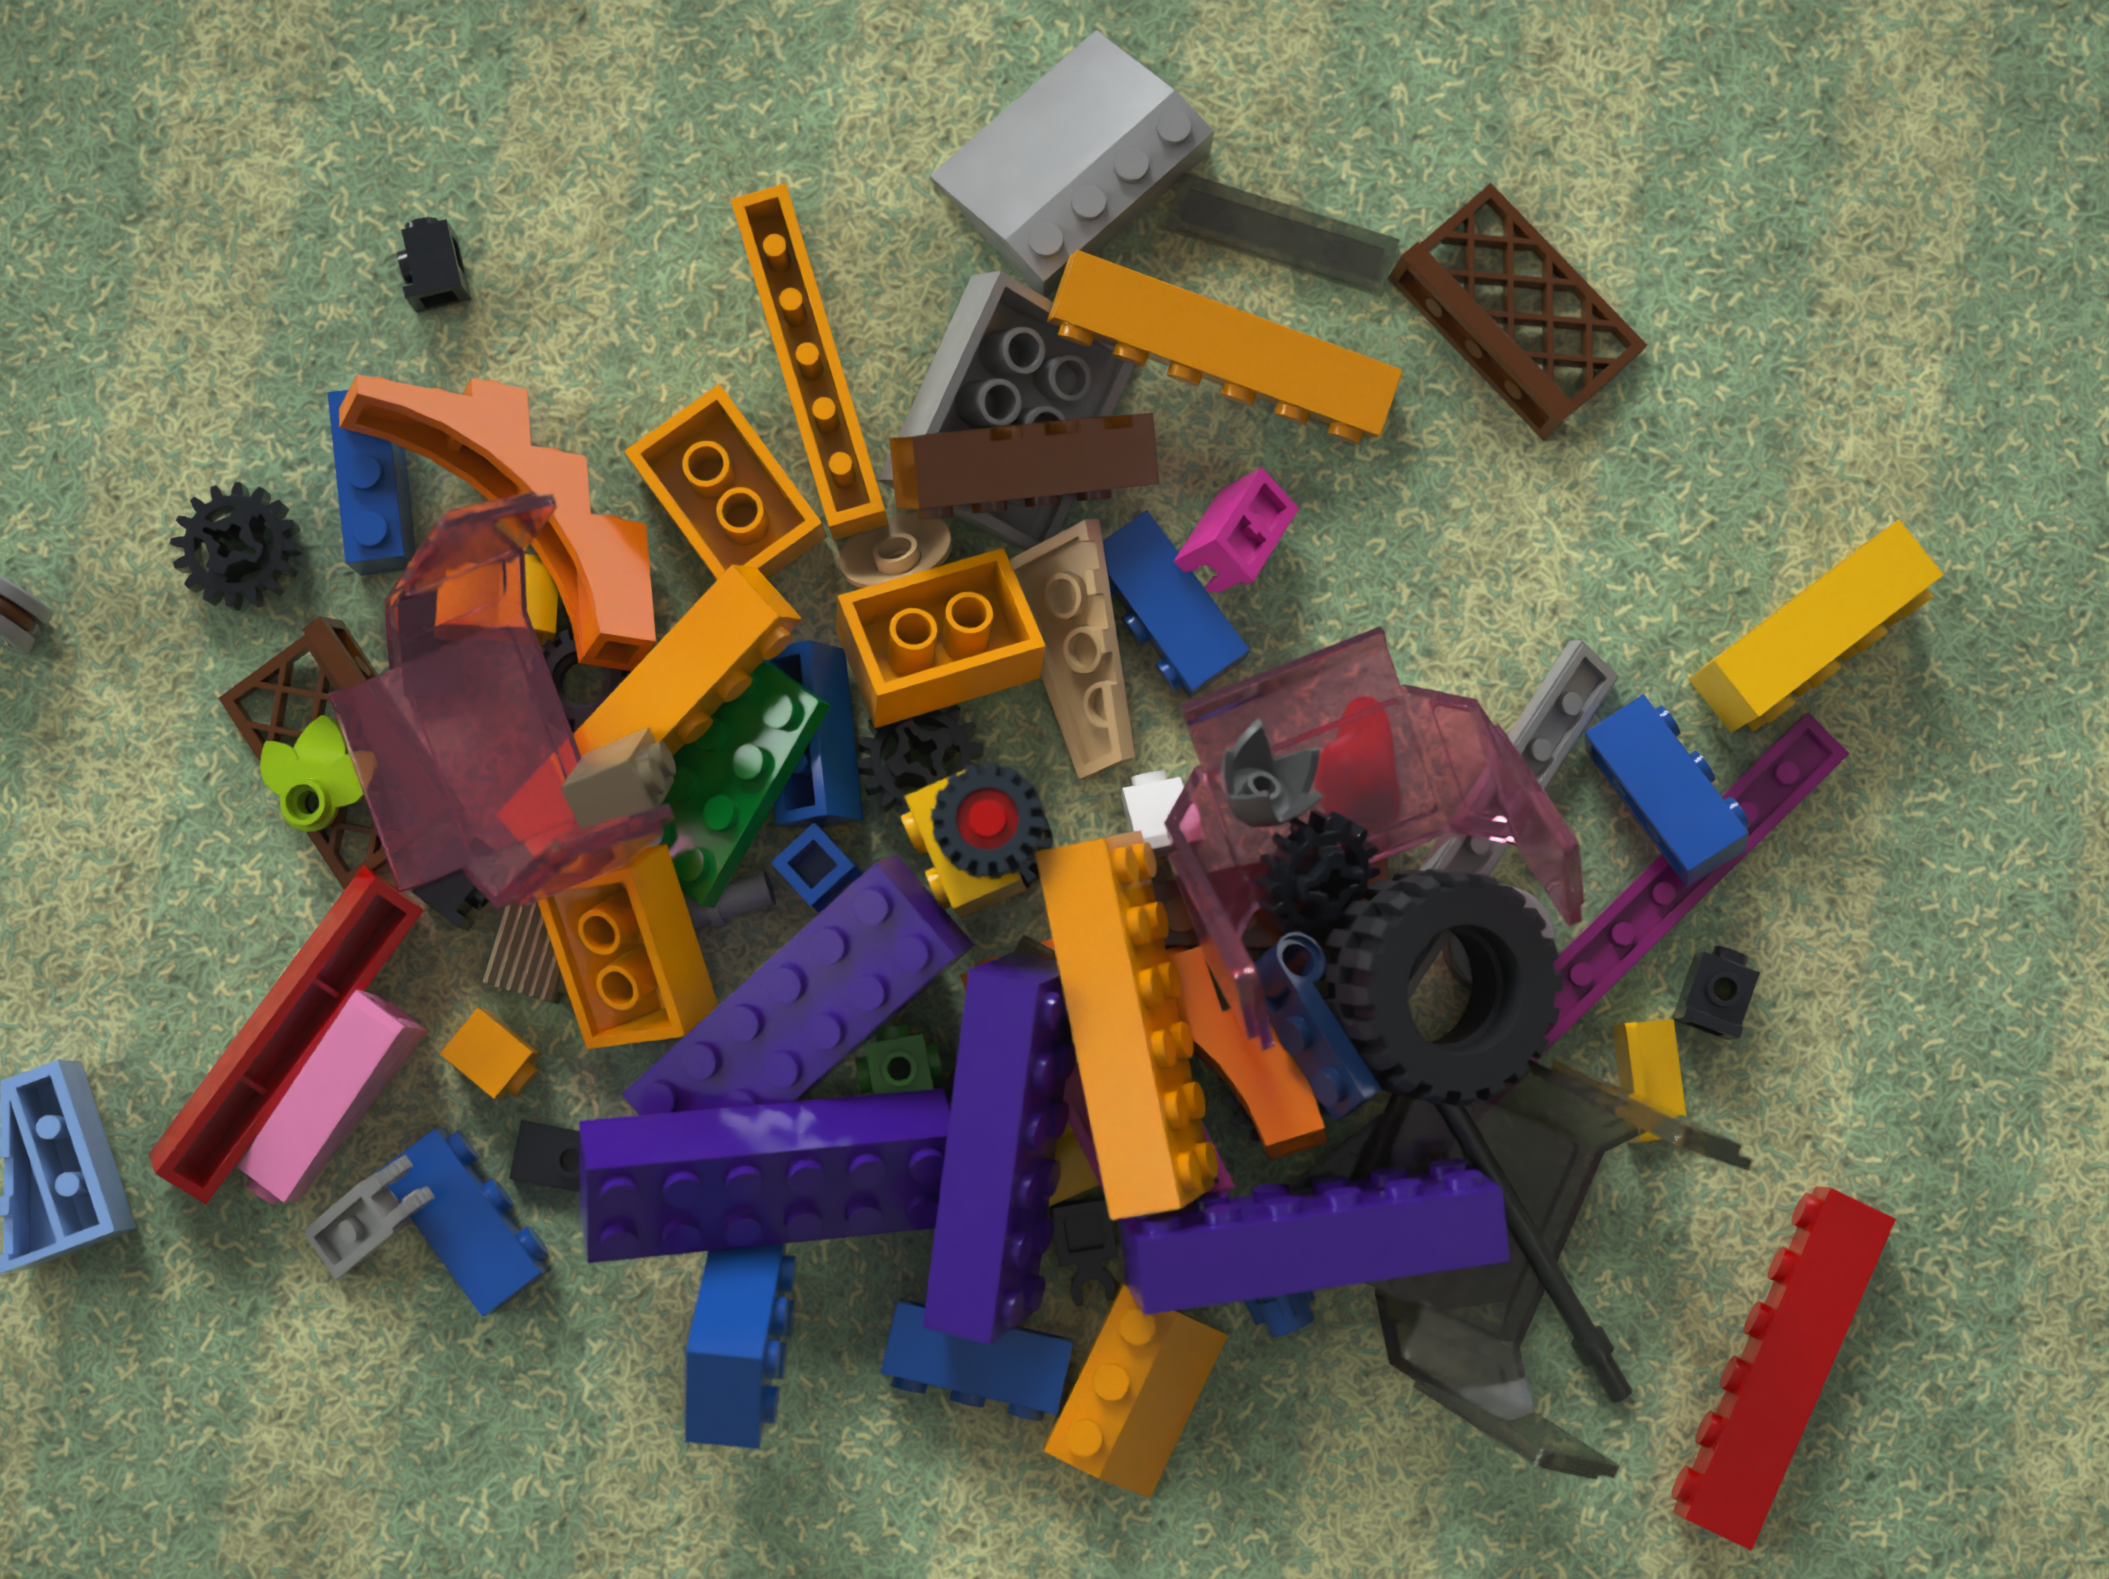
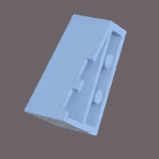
M56 1060L0 1081V1158H4V1196H0V1216H4L3 1254L0 1255V1274L25 1271L137 1229L82 1061Z

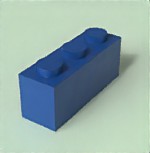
M348 390L327 392L345 563L360 576L418 569L405 448L381 438L340 428L339 408Z
M1148 510L1103 540L1111 596H1116L1127 612L1121 617V620L1130 635L1140 646L1148 641L1161 660L1155 664V667L1173 692L1183 688L1188 697L1192 698L1247 658L1250 651L1195 574L1192 571L1184 573L1173 562L1179 552Z
M811 640L789 644L779 655L766 661L828 702L831 707L774 804L776 825L807 829L814 822L825 828L862 821L863 810L845 652L843 648Z
M1643 694L1585 732V750L1683 884L1688 888L1746 850L1749 834L1746 829L1750 827V822L1736 800L1732 797L1724 800L1711 782L1715 780V776L1703 756L1697 751L1689 754L1677 739V736L1681 734L1680 729L1668 710L1662 705L1655 709Z
M434 1128L377 1171V1173L389 1164L405 1155L411 1161L413 1168L408 1171V1174L400 1181L388 1186V1188L397 1197L400 1204L407 1195L417 1189H423L428 1186L435 1198L410 1218L482 1317L496 1312L550 1271L543 1258L549 1255L546 1245L530 1226H526L522 1230L508 1213V1210L514 1207L512 1199L496 1179L492 1178L488 1182L483 1179L473 1165L479 1159V1155L470 1141L459 1130L451 1135L447 1128Z
M901 1298L897 1301L881 1368V1374L893 1376L892 1387L920 1394H926L928 1385L950 1389L949 1400L981 1408L984 1407L986 1398L1009 1403L1008 1414L1034 1421H1042L1044 1412L1057 1415L1073 1339L1016 1326L989 1345L922 1328L925 1304Z

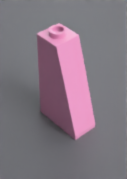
M356 990L238 1164L237 1168L250 1177L246 1183L247 1187L257 1196L273 1205H276L279 1200L283 1203L298 1202L429 1030L383 995Z

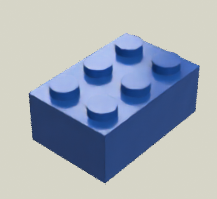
M786 1244L708 1251L686 1348L685 1442L760 1449L764 1423H776L779 1386L771 1385L773 1379H784L787 1342H780V1337H791L795 1313V1300H789V1298L785 1297V1292H793L796 1256L786 1255Z

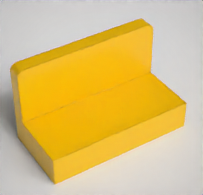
M1674 1019L1613 1025L1612 1031L1627 1143L1689 1136Z

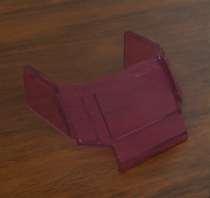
M531 492L445 512L384 599L390 670L352 687L333 691L329 694L332 708L399 893L418 888L463 869L465 876L497 910L517 903L520 904V907H525L628 864L663 833L662 828L674 818L670 805H664L580 829L560 789L581 759V755L527 612L525 572L526 548L557 509L553 494L537 496L536 492Z
M1381 626L1181 704L1183 718L1200 765L1193 769L1164 822L1173 853L1168 854V859L1204 957L1248 1040L1255 1038L1262 1051L1273 1048L1275 1045L1261 981L1240 939L1254 912L1261 909L1257 901L1267 893V891L1255 885V878L1262 874H1267L1269 867L1261 862L1259 858L1261 854L1275 853L1278 847L1274 844L1272 836L1276 832L1287 837L1291 833L1290 822L1271 827H1252L1240 822L1231 813L1224 799L1220 783V765L1224 748L1232 749L1241 734L1259 718L1263 722L1274 756H1281L1310 747H1319L1320 749L1317 772L1309 794L1316 790L1324 796L1311 809L1299 816L1298 819L1308 824L1311 810H1318L1327 816L1332 811H1335L1353 820L1354 823L1369 831L1366 840L1378 847L1379 852L1368 860L1372 864L1450 832L1516 846L1566 924L1571 927L1582 922L1581 905L1585 902L1579 843L1500 724L1494 725L1477 699L1406 684L1401 685L1387 647L1386 633ZM1337 842V847L1342 850L1340 844Z

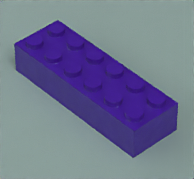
M898 854L874 863L628 1087L622 1095L639 1115L801 1101L971 950L975 944L945 909L938 904L934 896Z
M1013 951L969 969L922 1328L991 1345L1032 1313L1036 1312L1042 1303L1045 1292V1278L1039 1276L1041 1258L1050 1245L1053 1233V1221L1047 1218L1049 1199L1058 1187L1061 1174L1060 1161L1055 1160L1057 1140L1063 1135L1069 1116V1106L1067 1102L1063 1101L1065 1081L1071 1076L1077 1057L1075 1045L1071 1043L1072 1030L1057 960Z
M941 1088L579 1121L580 1216L587 1263L934 1229L936 1227L950 1119V1109L944 1090Z
M1448 1158L1430 1162V1170L1407 1173V1169L1404 1167H1383L1372 1170L1370 1172L1371 1179L1348 1182L1347 1176L1327 1175L1314 1178L1311 1181L1312 1187L1289 1190L1287 1184H1264L1254 1187L1252 1189L1253 1195L1230 1199L1229 1194L1226 1192H1207L1193 1200V1204L1185 1205L1180 1209L1118 1218L1126 1286L1144 1315L1510 1262L1503 1188L1470 1164L1466 1165L1465 1160Z

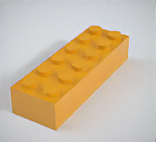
M1140 830L1037 851L1035 854L1110 1220L1180 1209L1214 1187L1213 1178H1216L1218 1174V1161L1212 1143L1205 1142L1201 1118L1205 1116L1206 1111L1205 1097L1199 1082H1193L1188 1058H1191L1193 1055V1039L1188 1024L1185 1021L1181 1022L1176 998L1180 997L1181 981L1174 962H1168L1164 938L1168 936L1169 924L1163 904L1156 902L1151 880V878L1156 876V859L1149 842L1143 841L1142 831Z

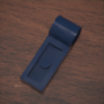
M1297 932L1288 933L1253 963L1248 975L1249 984L1256 998L1268 1014V1020L1278 1034L1280 1043L1291 1054L1308 1080L1315 1097L1324 1105L1333 1121L1337 1122L1359 1108L1381 1091L1382 1088L1314 986V983L1323 975L1326 967V960L1322 949L1316 941L1305 934Z

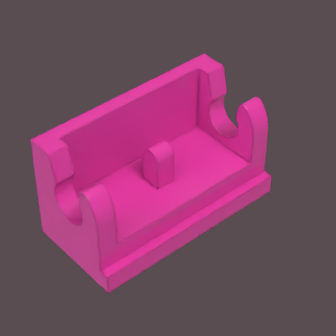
M1261 467L1220 489L1173 562L1184 573L1195 571L1201 565L1213 568L1218 576H1213L1207 583L1205 590L1208 592H1221L1240 582L1248 585L1254 582L1299 508Z

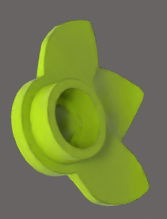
M321 715L309 724L298 738L294 747L281 742L266 741L260 759L262 779L264 784L280 797V809L284 819L293 828L304 832H316L328 827L336 818L340 807L360 801L367 793L376 769L375 756L373 754L363 752L348 754V746L343 732L333 719L327 715ZM314 792L319 798V807L311 814L305 807V799L308 794Z

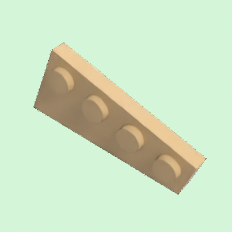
M1099 518L1085 519L1009 559L1046 645L1041 677L1079 780L1093 777L1135 758Z

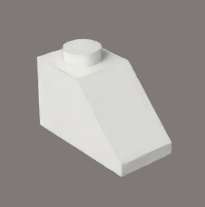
M1165 771L1148 772L1131 777L1132 786L1123 788L1121 792L1128 833L1141 830L1143 841L1150 843L1155 858L1192 851L1198 838L1181 777L1167 779Z

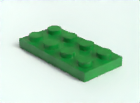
M765 659L750 674L752 677L750 686L736 699L724 702L710 716L713 720L711 727L694 742L685 743L673 755L676 774L672 776L675 781L654 817L632 825L622 843V846L627 850L667 844L681 890L701 906L712 908L716 906L831 707L828 702Z

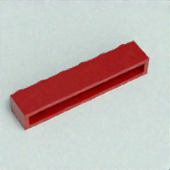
M362 866L149 1152L156 1175L205 1205L209 1202L261 1132L350 997L356 990H366L424 910L411 896L367 866Z
M1816 1186L1812 1195L1805 1193L1800 1198L1791 1220V1224L1797 1227L1788 1249L1781 1247L1777 1251L1768 1270V1279L1774 1281L1764 1303L1758 1301L1754 1304L1746 1319L1744 1334L1750 1337L1740 1358L1733 1356L1729 1360L1721 1376L1720 1388L1725 1390L1716 1413L1711 1410L1706 1413L1698 1428L1696 1443L1701 1445L1692 1468L1687 1465L1684 1466L1675 1480L1671 1493V1498L1677 1501L1673 1509L1674 1513L1752 1551L1896 1218L1831 1187Z

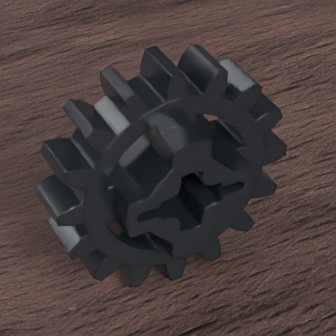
M234 482L231 495L229 496L217 485L211 486L210 495L212 501L205 504L200 499L193 497L190 502L196 511L195 515L192 518L178 515L176 522L185 528L186 532L185 536L171 538L170 545L183 551L185 555L175 560L173 566L181 573H191L184 585L194 593L204 590L203 600L214 606H217L224 597L227 607L234 611H240L243 597H247L253 605L258 608L264 606L263 591L269 589L281 596L284 590L277 580L282 574L288 577H296L298 571L288 564L289 557L303 554V548L289 540L290 537L301 531L300 526L292 519L283 520L290 509L280 500L270 504L271 494L264 488L258 487L250 497L248 488L241 482ZM232 512L229 517L216 521L221 516ZM266 521L270 526L273 536L272 550L267 548L263 537L267 528L265 525ZM222 538L229 542L231 540L236 542L243 540L246 546L255 551V554H250L244 550L242 552L236 550L230 552L227 549L228 547L218 541V539ZM202 543L206 545L210 556L206 565H204L202 559ZM261 570L254 577L240 582L244 575Z
M954 705L946 713L938 709L878 728H874L871 718L868 720V727L875 737L859 738V750L866 755H870V757L857 761L858 772L862 775H873L864 784L865 792L868 796L880 792L883 793L880 802V808L883 812H888L896 804L901 806L902 815L911 812L905 796L911 793L901 789L905 786L923 789L945 779V763L954 758L955 753L959 752L960 764L956 774L966 770L965 767L976 764L970 762L971 760H976L983 756V743L968 742L976 734L975 723L968 722L961 726L958 724L961 714L959 706ZM916 724L932 725L940 729L931 731L919 728ZM891 736H893L897 745L896 754L886 759L887 763L882 766L881 757L883 749ZM909 742L914 750L918 749L923 756L931 753L932 775L927 767L923 768L922 764L918 761L911 763Z
M1311 810L1308 824L1296 818L1290 821L1291 833L1287 837L1276 832L1273 834V842L1278 848L1274 854H1261L1259 860L1269 867L1267 874H1262L1255 878V885L1267 891L1257 903L1260 908L1270 913L1267 919L1268 922L1285 933H1302L1321 943L1326 940L1328 928L1340 930L1344 928L1346 923L1342 918V912L1352 900L1361 901L1362 898L1367 899L1364 893L1366 888H1368V879L1380 875L1381 868L1368 861L1379 850L1376 845L1366 840L1369 834L1367 829L1338 812L1332 811L1327 816L1318 810ZM1337 842L1340 844L1342 850L1337 847ZM1293 901L1300 905L1299 910L1296 909Z

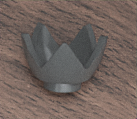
M1260 718L1255 720L1241 734L1232 749L1225 747L1222 753L1220 783L1224 799L1234 817L1248 826L1271 827L1288 823L1311 809L1324 796L1316 790L1309 794L1317 772L1319 747H1310L1281 756H1274L1262 720Z

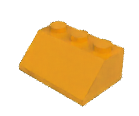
M667 844L616 852L538 880L532 884L586 1049L684 1037L719 1006Z
M1121 1282L1115 1298L1105 1314L1043 1443L1044 1452L1098 1479L1151 1498L1228 1334L1180 1310L1144 1315L1126 1284Z

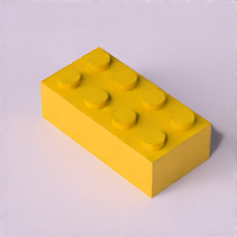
M1898 519L1852 552L1688 679L1731 733L1746 724L1754 732L1765 723L1768 724L1796 703L1790 694L1792 691L1799 697L1812 687L1814 689L1840 670L1842 665L1836 659L1837 657L1843 663L1856 653H1861L1889 632L1885 626L1887 628L1891 627L1903 617H1908L1930 601L1934 595L1928 587L1944 574L1901 520Z

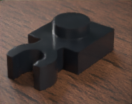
M1098 1196L1051 1205L1050 1213L1053 1221L1059 1267L1075 1264L1077 1266V1271L1071 1280V1297L1076 1306L1083 1305L1082 1287L1089 1280L1100 1281L1105 1288L1106 1300L1113 1301L1116 1295L1115 1279L1111 1271L1102 1265V1260L1118 1258L1113 1220H1110L1106 1197Z

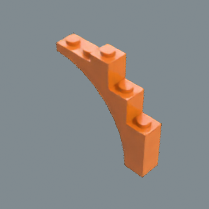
M356 375L339 408L340 428L392 442L432 460L469 483L508 517L534 547L557 585L572 623L578 662L580 664L633 671L656 643L646 523L624 520L615 515L591 514L587 456L563 452L552 447L541 448L531 446L527 389L505 385L494 380L471 378L461 395L440 388H425L390 381L383 377Z
M1053 939L1033 945L1029 949V953H1027L1057 960ZM1176 946L1166 949L1168 962H1174L1179 972L1181 994L1180 997L1176 998L1181 1022L1185 1021L1190 1028L1193 1039V1052L1227 1084L1249 1115L1269 1161L1326 1144L1325 1127L1311 1085L1291 1054L1280 1043L1278 1034L1268 1020V1014L1255 994L1239 998L1232 1004L1233 1008L1222 1011L1201 946L1190 950L1187 946ZM1001 956L991 957L978 962L976 965H974V967L982 965ZM969 972L961 974L965 993Z

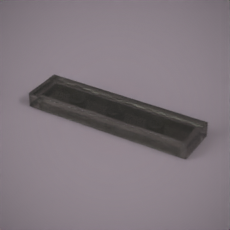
M1186 172L1182 173L1165 230L1378 297H1382L1400 241V239Z

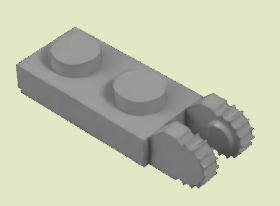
M406 1155L392 1162L380 1172L358 1183L303 1230L336 1280L357 1267L411 1222L409 1218L435 1198L427 1186L413 1191L400 1204L397 1197L387 1188L404 1178L408 1171L413 1168V1164Z

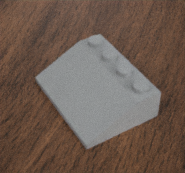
M1096 30L929 177L1032 289L1047 298L1059 287L1068 258L1072 253L1080 250L1093 256L1096 255L1210 154L1214 130L1175 89Z
M1003 271L972 275L898 437L1111 416L1134 364L1112 356L1114 346L1093 339L1091 346L1087 347L1059 337L1060 327L1047 322L1053 302ZM890 452L878 481L894 489ZM1076 493L1059 495L1060 504L1025 507L1024 498L1007 500V510L989 513H972L971 504L953 506L954 516L950 518L1027 551L1058 534Z

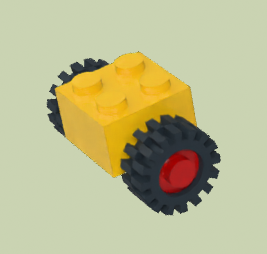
M986 762V766L981 767L973 764L965 767L966 770L954 773L948 778L905 796L911 812L902 815L901 819L914 848L918 850L920 856L928 852L935 867L925 871L934 896L939 905L941 904L944 909L952 907L961 919L1029 889L1030 884L1036 879L1038 881L1040 879L1035 852L1052 848V832L1045 817L1040 797L1027 778L1024 779L1017 770L1009 766L1006 769L999 767L998 763Z

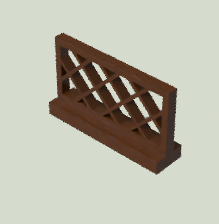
M1492 183L1487 185L1420 244L1417 242L1400 257L1388 277V280L1543 441L1547 440L1571 415L1648 346ZM1486 204L1503 220V236L1474 234V215ZM1464 224V233L1455 232ZM1513 232H1514L1519 238L1513 237ZM1440 244L1464 246V270L1445 269L1430 253ZM1474 247L1503 249V274L1475 271ZM1514 251H1533L1542 261V277L1514 275ZM1475 284L1503 287V311L1484 310L1475 300ZM1514 288L1542 290V315L1514 312ZM1553 291L1572 292L1581 301V318L1553 316ZM1514 325L1542 327V352L1524 351L1514 341ZM1553 328L1581 331V356L1554 353ZM1592 332H1611L1626 350L1616 359L1593 357ZM1554 366L1582 368V390L1572 399L1554 383ZM1593 369L1603 370L1593 379Z
M320 616L302 629L305 634L218 699L259 761L264 743L266 742L259 730L269 731L267 741L280 742L281 734L300 737L303 733L301 730L283 727L289 693L315 698L310 724L319 716L325 715L327 700L345 704L352 715L348 739H346L348 754L358 752L359 748L376 751L383 762L379 787L370 785L367 791L378 794L372 827L345 822L348 806L339 808L336 818L328 826L332 827L330 838L324 829L306 833L343 889H346L363 865L375 872L440 824L449 823L468 809L344 622ZM308 652L312 654L320 667L316 692L290 687L294 662ZM279 674L277 684L267 683ZM330 683L339 696L328 694ZM259 688L276 691L270 725L253 722L240 701ZM361 732L364 733L370 743L360 741ZM393 778L402 791L391 789ZM308 794L305 799V807L312 814L313 812L308 806L310 794ZM390 796L407 799L421 819L403 833L384 830ZM344 830L371 834L367 858L352 870H350L339 853ZM383 837L393 839L381 848Z

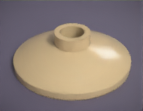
M918 512L897 513L887 519L889 525L849 537L839 554V566L842 575L852 585L865 588L942 566L949 557L953 545L949 527L940 518L919 520Z

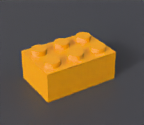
M720 384L624 451L637 473L716 581L732 564L757 568L768 580L827 538L823 524Z
M1004 548L837 596L836 632L874 728L1040 679L1046 645Z

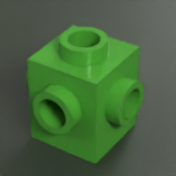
M909 1024L882 1028L875 1034L876 1042L864 1044L866 1056L855 1058L861 1093L873 1091L874 1095L933 1089V1079L943 1078L937 1043L925 1045L923 1033L911 1035ZM904 1057L909 1061L910 1070L907 1076L895 1079L888 1074L887 1066L891 1059Z

